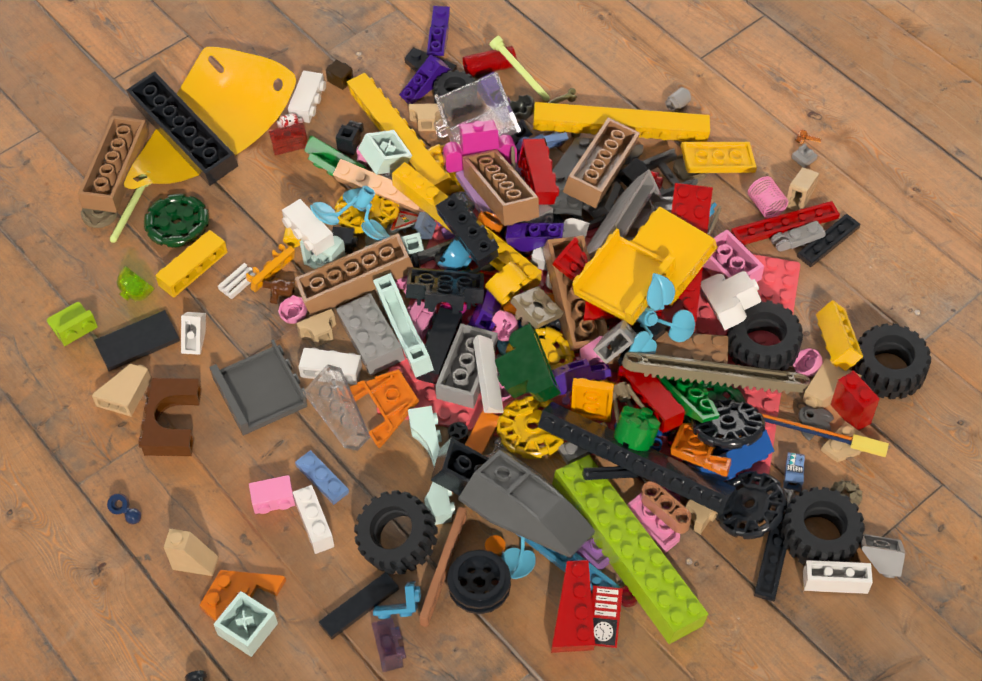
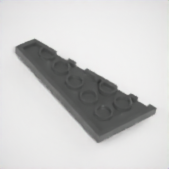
M576 137L552 170L556 174V186H559V196L556 197L555 204L549 205L553 208V213L581 216L584 202L564 193L563 190L570 173L593 139Z

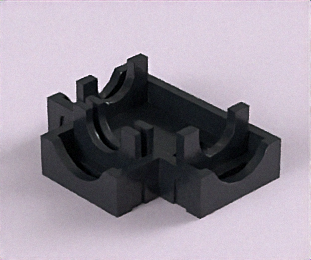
M408 267L406 298L417 299V306H421V299H425L424 308H428V312H435V307L440 302L449 303L452 306V314H459V311H463L464 302L467 303V309L469 310L471 303L483 304L484 273Z

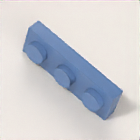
M554 132L546 136L540 134L534 138L523 137L515 146L517 154L520 153L523 139L545 138L547 146L555 148L561 147L569 139L567 132Z
M311 450L295 461L296 467L333 505L349 493V489Z

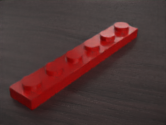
M833 201L731 228V233L743 245L771 238L779 232L784 233L814 221L822 224L839 219L840 213Z

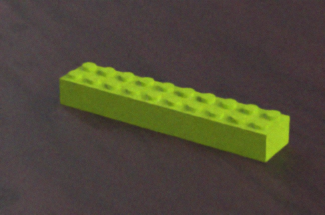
M590 455L555 470L552 485L579 511L595 530L591 538H594L595 544L599 549H602L603 555L609 558L611 566L629 588L633 596H635L668 644L703 627L708 612L608 479H583L582 471L584 468L598 467Z

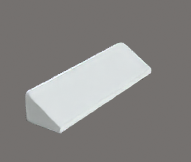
M477 335L473 340L484 413H503L493 342L490 338Z

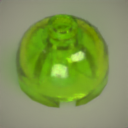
M127 266L120 271L117 277V287L121 291L119 295L127 301L130 298L135 301L146 299L155 289Z

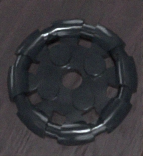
M731 399L715 401L714 405L720 415L719 419L702 423L692 418L691 421L692 431L701 442L711 447L720 446L721 449L725 450L741 449L743 445L750 446L761 438L766 426L764 417L757 408L742 401L739 403Z
M749 471L737 474L738 477L732 480L729 479L725 483L733 487L742 484L744 487L738 491L735 488L728 507L722 515L716 514V520L721 523L720 527L733 537L741 536L743 539L763 537L764 533L769 530L771 532L775 530L785 516L783 514L784 510L787 509L785 489L780 487L781 483L767 473L758 474L757 471ZM770 490H771V491H774V492L771 493L770 495H768V493H767V492H769ZM749 500L755 501L752 507H745L746 502ZM771 506H775L776 510H770ZM732 513V516L727 518V515ZM765 520V524L758 526V524H761ZM741 523L746 524L745 528H740Z

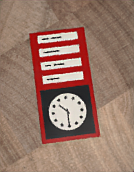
M593 586L592 611L595 646L617 648L623 593L621 588Z

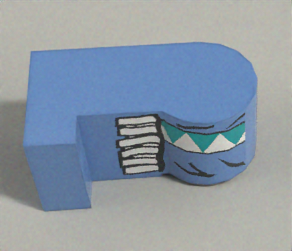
M788 452L783 488L801 492L804 483V454ZM788 482L798 483V484H797V485H790Z

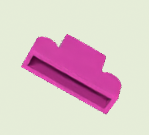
M494 120L461 124L459 126L460 144L449 142L443 147V161L448 173L463 170L464 156L497 149L505 160L511 164L512 146L515 148V162L517 163V150L512 137L506 134L498 137V130Z

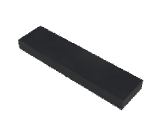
M845 214L825 231L823 238L809 243L798 252L797 257L809 267H812L858 230L861 224L850 215Z
M781 524L772 532L769 530L754 592V597L773 602L776 598L787 548L783 545L784 539L781 538Z
M384 572L321 619L319 625L332 640L374 609L375 606H378L398 591L399 586L388 573Z

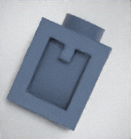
M420 212L414 228L417 230V233H420L421 239H432L437 223L426 212Z

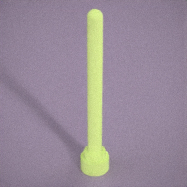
M500 36L495 37L489 44L491 48L500 51L544 101H549L550 96L504 47V40Z
M145 174L139 175L138 179L140 181L142 179L147 178L148 176ZM151 184L136 188L110 237L112 243H115L119 238L145 187Z

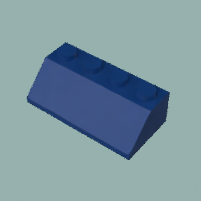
M767 430L762 432L761 438L750 446L743 445L741 449L725 450L721 449L720 446H715L712 456L731 458V467L727 477L686 460L681 462L718 480L725 481L734 478L738 472L751 468L755 462L768 458V455L774 452V448Z

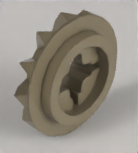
M842 479L839 482H835L830 488V491H840V494L845 496V494H842L844 489L847 490V493H851L849 496L851 498L850 502L852 504L856 503L857 506L860 505L863 499V491L859 489V484L855 485L852 483V480L844 481Z

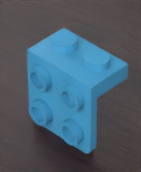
M416 581L407 582L405 585L406 603L375 606L373 616H378V619L391 618L392 614H399L400 617L412 616V613L416 612L418 602L421 599L420 586H416Z

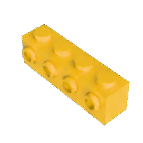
M211 230L201 235L195 243L188 246L184 252L175 257L166 267L159 270L155 275L158 286L173 298L176 297L228 253L225 241Z
M834 300L830 301L816 313L817 325L822 331L821 336L826 342V349L830 353L831 363L835 367H840L847 371L863 358V354L846 310Z

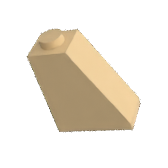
M802 167L789 186L787 195L789 202L786 210L793 212L806 207L817 185L819 173Z
M826 358L807 387L802 402L815 409H824L829 406L838 379L852 371L849 369L844 371L840 367L837 368Z
M129 364L93 393L92 397L96 407L132 417L151 381L149 370L143 365Z
M169 529L164 550L172 569L213 576L218 556L191 532Z

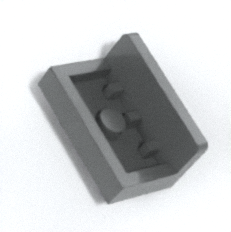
M617 182L611 184L596 208L586 203L583 204V208L594 219L607 215L614 201L619 196L618 192L621 186Z

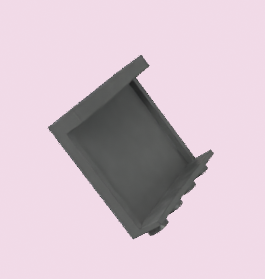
M274 339L271 340V348L219 370L217 364L209 367L212 378L243 436L307 407L306 399L308 394L304 387L300 388V380L297 374L291 372L292 366L290 361L284 359L283 349L281 345H276Z

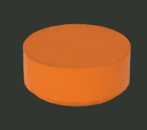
M493 535L485 541L486 551H491L498 556L505 552L506 543L502 537Z

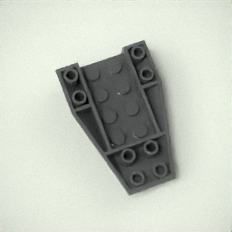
M499 450L476 470L458 498L459 501L490 523L569 558L595 533V530L579 511L539 472L507 451Z

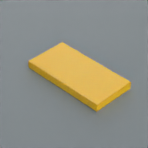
M750 142L681 143L687 173H756L757 167Z

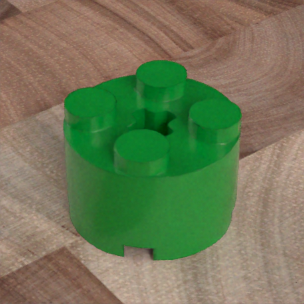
M624 406L614 431V437L622 445L623 442L629 444L628 448L647 451L650 449V446H653L660 422L652 415L653 411L649 408L643 407L638 409Z

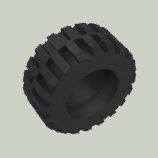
M761 300L760 303L744 310L747 316L746 319L729 328L727 332L728 354L730 357H733L732 361L736 365L740 364V366L786 371L798 358L803 340V328L799 323L798 317L792 315L793 312L789 308H783L784 305L780 303L773 304V301L768 300L767 302H762ZM758 330L768 331L776 335L781 342L771 346L760 345L754 342L748 334Z
M888 323L881 324V327L876 325L871 327L870 330H866L858 340L863 358L852 366V370L861 375V379L880 398H906L907 395L916 393L926 379L931 364V352L929 347L926 346V341L923 338L920 339L916 331H910L909 327L904 326L903 328L899 324L894 323L893 325H888ZM882 353L896 355L906 363L907 367L904 369L887 368L879 363L875 356Z
M818 487L810 488L809 492L808 490H803L799 495H795L787 506L780 531L781 538L784 539V547L790 549L789 554L793 558L797 557L799 559L798 562L802 565L807 560L849 562L857 552L865 531L863 515L861 512L858 513L859 507L857 504L850 502V497L841 495V492L838 490L830 491L827 487H822V490H818ZM811 517L825 518L837 527L840 537L834 540L820 539L809 532L804 520Z
M393 490L391 494L386 491L381 493V497L377 498L375 496L370 499L371 503L363 506L362 509L364 511L362 515L358 514L357 516L358 525L354 526V532L357 534L354 537L355 544L358 545L360 554L378 570L393 575L395 571L399 575L406 574L407 569L412 572L417 569L416 565L419 563L423 565L426 562V556L432 555V545L435 546L438 540L434 536L438 534V527L435 525L436 519L431 514L429 508L416 496H412L405 491L401 493L399 490ZM396 517H409L412 521V530L408 539L397 548L384 549L381 545V533L385 525Z

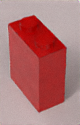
M853 370L838 379L830 405L845 422L860 431L872 423L880 398Z

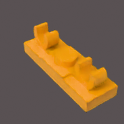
M280 244L279 250L282 252L277 253L273 250L272 256L274 259L267 261L261 272L258 268L253 267L252 272L256 275L246 274V280L251 282L250 289L256 293L263 286L264 280L269 281L291 262L295 255L294 248L289 246L286 249L284 245Z

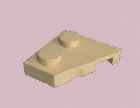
M847 422L836 431L838 434L853 437L854 434L867 437ZM829 439L821 449L823 453L836 462L846 460L847 457L860 455L863 452L850 448L851 445L832 439Z

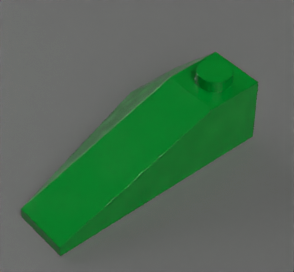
M657 375L665 389L670 391L673 398L683 406L685 415L702 423L719 419L720 415L713 401L709 400L708 391L702 385L703 381L697 383L695 379L693 382H690L688 378L682 381V378L675 380L674 377L667 379L666 376L661 379Z

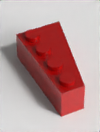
M523 139L517 164L518 168H522L521 176L525 177L524 181L538 196L539 205L555 204L556 197L559 196V186H556V174L552 172V159H549V147L546 146L544 139Z
M623 365L619 367L617 384L621 382L630 384L642 404L646 408L653 411L652 415L659 420V431L664 433L683 424L685 415L683 406L673 398L671 392L665 389L657 377L653 378L651 374L645 377L644 373L629 371ZM631 396L630 400L632 404L635 405L636 408L641 409L640 406Z
M567 561L551 653L593 651L595 648L589 561Z

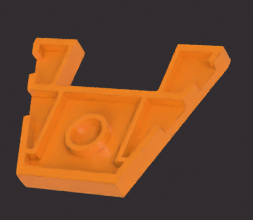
M399 369L376 376L375 379L366 382L363 380L357 382L356 385L350 387L347 385L341 388L351 404L369 393L385 421L368 432L378 448L383 446L408 416V409H414L419 403V399Z
M691 423L680 425L671 447V455L726 477L731 467V458L712 456L715 447L701 442L697 435L693 433Z
M220 570L199 606L216 622L240 591L252 598L257 588L277 596L286 578L281 575Z

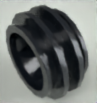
M480 549L468 551L457 557L449 568L447 581L450 597L459 608L468 613L484 614L493 612L502 606L509 596L511 588L509 567L502 557L491 551ZM465 580L467 585L462 586L460 582ZM493 580L499 581L497 585H492L491 582Z

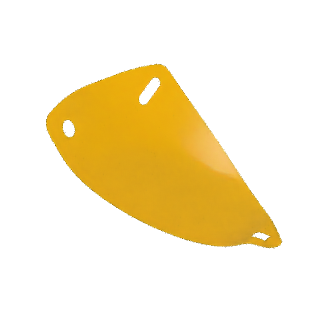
M206 47L200 53L178 90L177 95L236 156L260 138L278 119L294 90L296 77L288 68L274 60L232 49ZM209 56H214L224 67L223 73H219L208 61ZM278 78L283 82L280 91H276L273 87L274 81ZM156 129L132 164L124 181V186L128 189H136L147 184H170L196 177L199 174ZM141 174L148 176L138 182L133 179Z

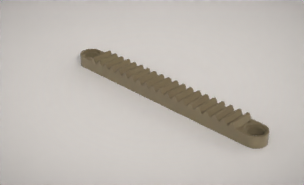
M627 352L622 361L624 368L629 371L644 373L645 377L651 374L653 378L659 375L661 379L664 376L667 379L674 377L675 380L682 378V381L688 378L690 382L696 379L697 383H700L704 380L705 384L711 381L712 385L718 382L722 386L726 383L727 387L733 384L734 388H737L741 385L742 389L748 386L749 390L755 387L757 391L763 388L765 392L770 389L771 392L777 390L778 393L785 391V394L789 392L804 393L811 383L806 375L800 373L639 352Z

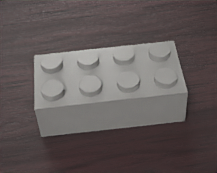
M371 293L336 309L344 330L358 355H361V360L370 376L405 360L399 341Z
M460 324L435 386L436 399L474 409L481 390L473 340L477 335L492 339L495 354L498 333Z

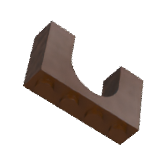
M152 378L151 386L149 385L147 388L149 399L148 402H145L144 406L146 417L142 419L141 424L143 434L139 437V448H142L144 456H192L194 445L192 430L164 428L158 424V419L166 409L172 406H199L202 392L199 379Z

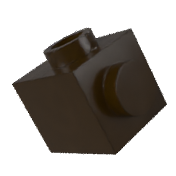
M336 59L326 69L327 82L344 90L348 86L347 81L353 79L352 67Z

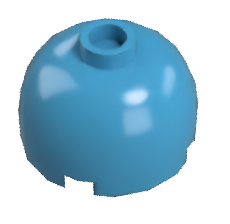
M454 239L440 258L443 262L439 261L437 265L444 270L459 271L462 267L467 268L472 259L469 258L470 255L458 239L457 241Z

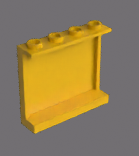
M660 206L650 214L647 223L639 228L635 238L630 240V242L664 259L668 255L675 257L676 270L669 278L675 288L674 299L669 304L671 307L717 249L714 238Z
M616 229L613 234L607 237L605 244L597 249L593 259L586 263L581 274L574 278L572 283L574 295L633 325L648 306L647 292L653 273L669 279L676 270V259L671 255L664 259L620 237L619 229Z

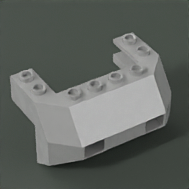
M650 169L637 177L614 203L587 246L591 260L595 256L597 249L605 244L607 237L613 234L616 229H619L620 237L630 241L635 238L639 228L647 223L650 214L656 211L659 206L671 213L673 197H662Z

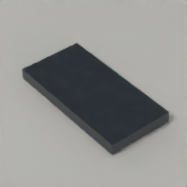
M165 310L94 340L108 371H112L180 341Z

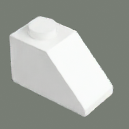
M186 312L181 316L182 354H201L206 332V313Z

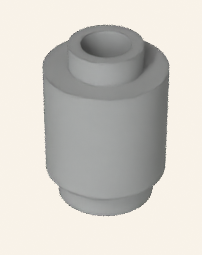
M679 88L667 98L665 102L667 108L672 112L679 111L691 101V93L687 89Z

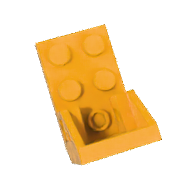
M573 378L571 411L591 420L610 422L613 410V391L617 382Z

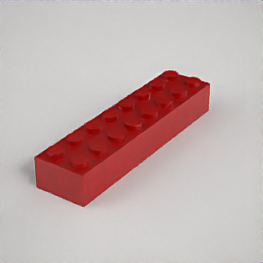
M675 183L671 213L707 234L713 187ZM703 267L672 307L664 305L663 311L658 312L659 319L672 323L676 312L687 310L694 316L696 329Z

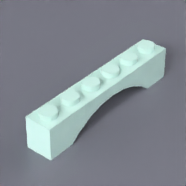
M391 273L373 280L377 294L415 378L433 371L430 356L411 321Z
M432 406L408 409L412 437L418 440L427 450L434 467L440 449L438 442H442L440 430H436L435 427L438 424L437 413H433ZM432 482L430 490L424 499V504L435 517V525L452 522V515L456 514L454 502L449 501V496H452V492Z

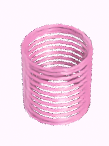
M769 176L759 178L748 189V196L767 219L778 216L788 206V199Z

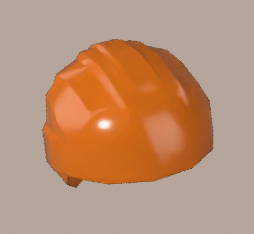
M481 210L478 215V221L495 234H498L505 227L495 214Z

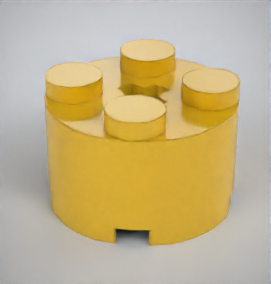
M511 261L499 273H496L486 283L485 287L504 306L510 299L520 293L519 290L524 288L531 280Z

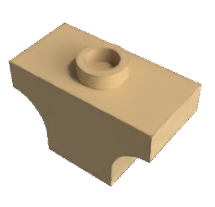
M444 103L409 104L410 121L418 124V131H436V124L444 120Z
M332 309L312 315L310 318L296 323L300 338L312 340L316 347L334 340L332 328L336 325V320Z
M689 500L686 504V508L690 511L691 519L695 524L693 531L701 535L709 521L713 522L718 513L692 500Z

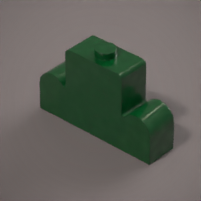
M529 323L514 331L509 337V343L514 350L495 359V364L500 374L497 378L501 386H504L513 398H517L529 391L538 402L548 401L561 394L536 330Z

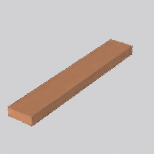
M459 507L419 615L420 625L428 627L467 520L466 508Z

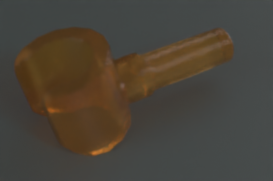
M800 130L795 139L800 144L804 143L805 140L821 142V138L808 135L805 130Z

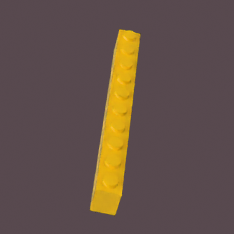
M363 73L347 81L350 94L380 132L394 130L412 154L408 165L443 193L451 190L450 182L452 179L449 173L443 171L441 163L435 161L432 152L425 148L424 142L417 138L413 129L409 128L405 118L400 117L397 108L392 107L389 98L384 97L381 88L376 87L373 78H369L366 73Z
M535 102L533 110V130L597 135L607 118H611L639 132V138L707 142L710 134V115L542 102Z
M404 162L392 173V185L451 232L438 215L436 205L448 198V196ZM476 221L479 226L483 225L480 221ZM483 225L488 232L487 236L490 240L494 239L499 246V257L489 264L500 272L506 264L513 261L531 280L521 289L526 292L537 287L541 283L542 271Z

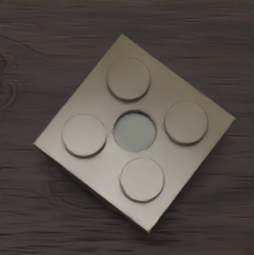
M539 286L514 296L510 301L517 309L515 314L516 320H519L522 326L530 323L534 329H540L543 325L561 318L564 313Z

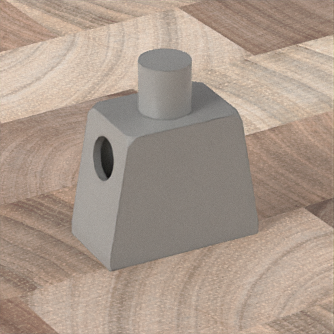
M622 320L601 338L593 350L607 364L632 345L637 334L625 320Z

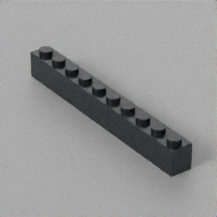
M551 402L542 411L538 424L540 429L721 515L731 501L735 487L652 448L647 451L628 448L629 444L623 442L622 445L615 439L614 430L554 402Z

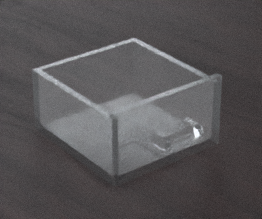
M497 72L442 96L434 95L442 118L434 122L438 138L448 135L451 142L460 144L459 126L461 124L474 123L475 121L494 120L498 130V137L504 134L513 135L521 131Z

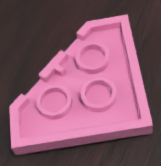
M662 487V488L665 489L670 495H672L677 501L680 502V495H679V494H677V493H675V492H673V491H671V490H669V489H667V488H665V487ZM647 493L649 496H654L653 493ZM641 494L627 504L664 554L680 541L679 533L674 532L643 505ZM662 506V508L664 509L670 508L668 506Z

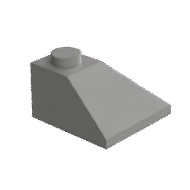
M863 534L864 536L860 543L862 551L877 571L887 578L901 577L905 558L902 541Z

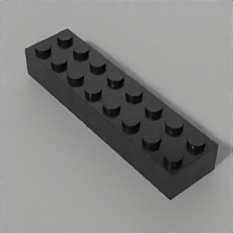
M155 71L126 90L131 103L209 186L238 167L234 153Z

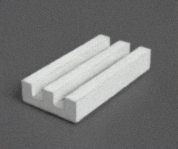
M244 263L220 283L218 289L230 299H233L251 283L244 279L246 274L248 273L251 276L256 274L252 272L251 267L248 268L247 264Z

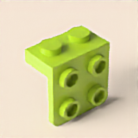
M80 302L70 305L47 319L48 325L64 347L98 328L91 311H86Z

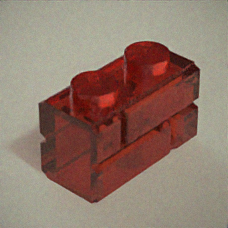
M303 123L269 131L270 142L275 156L304 149L308 142Z

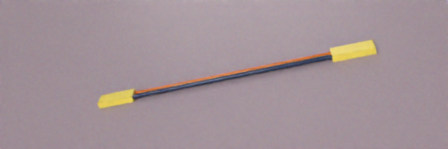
M762 414L765 422L851 445L850 448L886 457L889 443L855 434L853 437Z

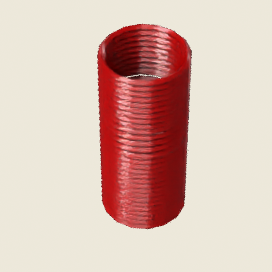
M513 46L505 47L517 60ZM496 50L463 56L464 71L473 77L513 68L512 64L502 53Z

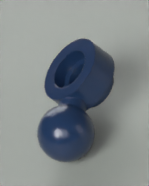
M114 494L108 499L107 507L111 513H123L125 520L129 524H137L141 520V512L136 508H129V499L124 494ZM118 500L122 501V507L117 506Z

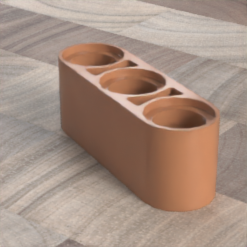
M652 481L646 482L642 487L641 494L643 505L674 532L679 534L686 533L691 522L690 511L660 485ZM647 493H653L654 496H649ZM662 506H668L670 508L664 509L662 508ZM678 519H683L685 522H679Z

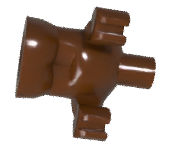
M280 278L272 281L264 280L263 288L270 289L272 294L270 303L277 304L279 295L286 298L294 295L295 281H286Z

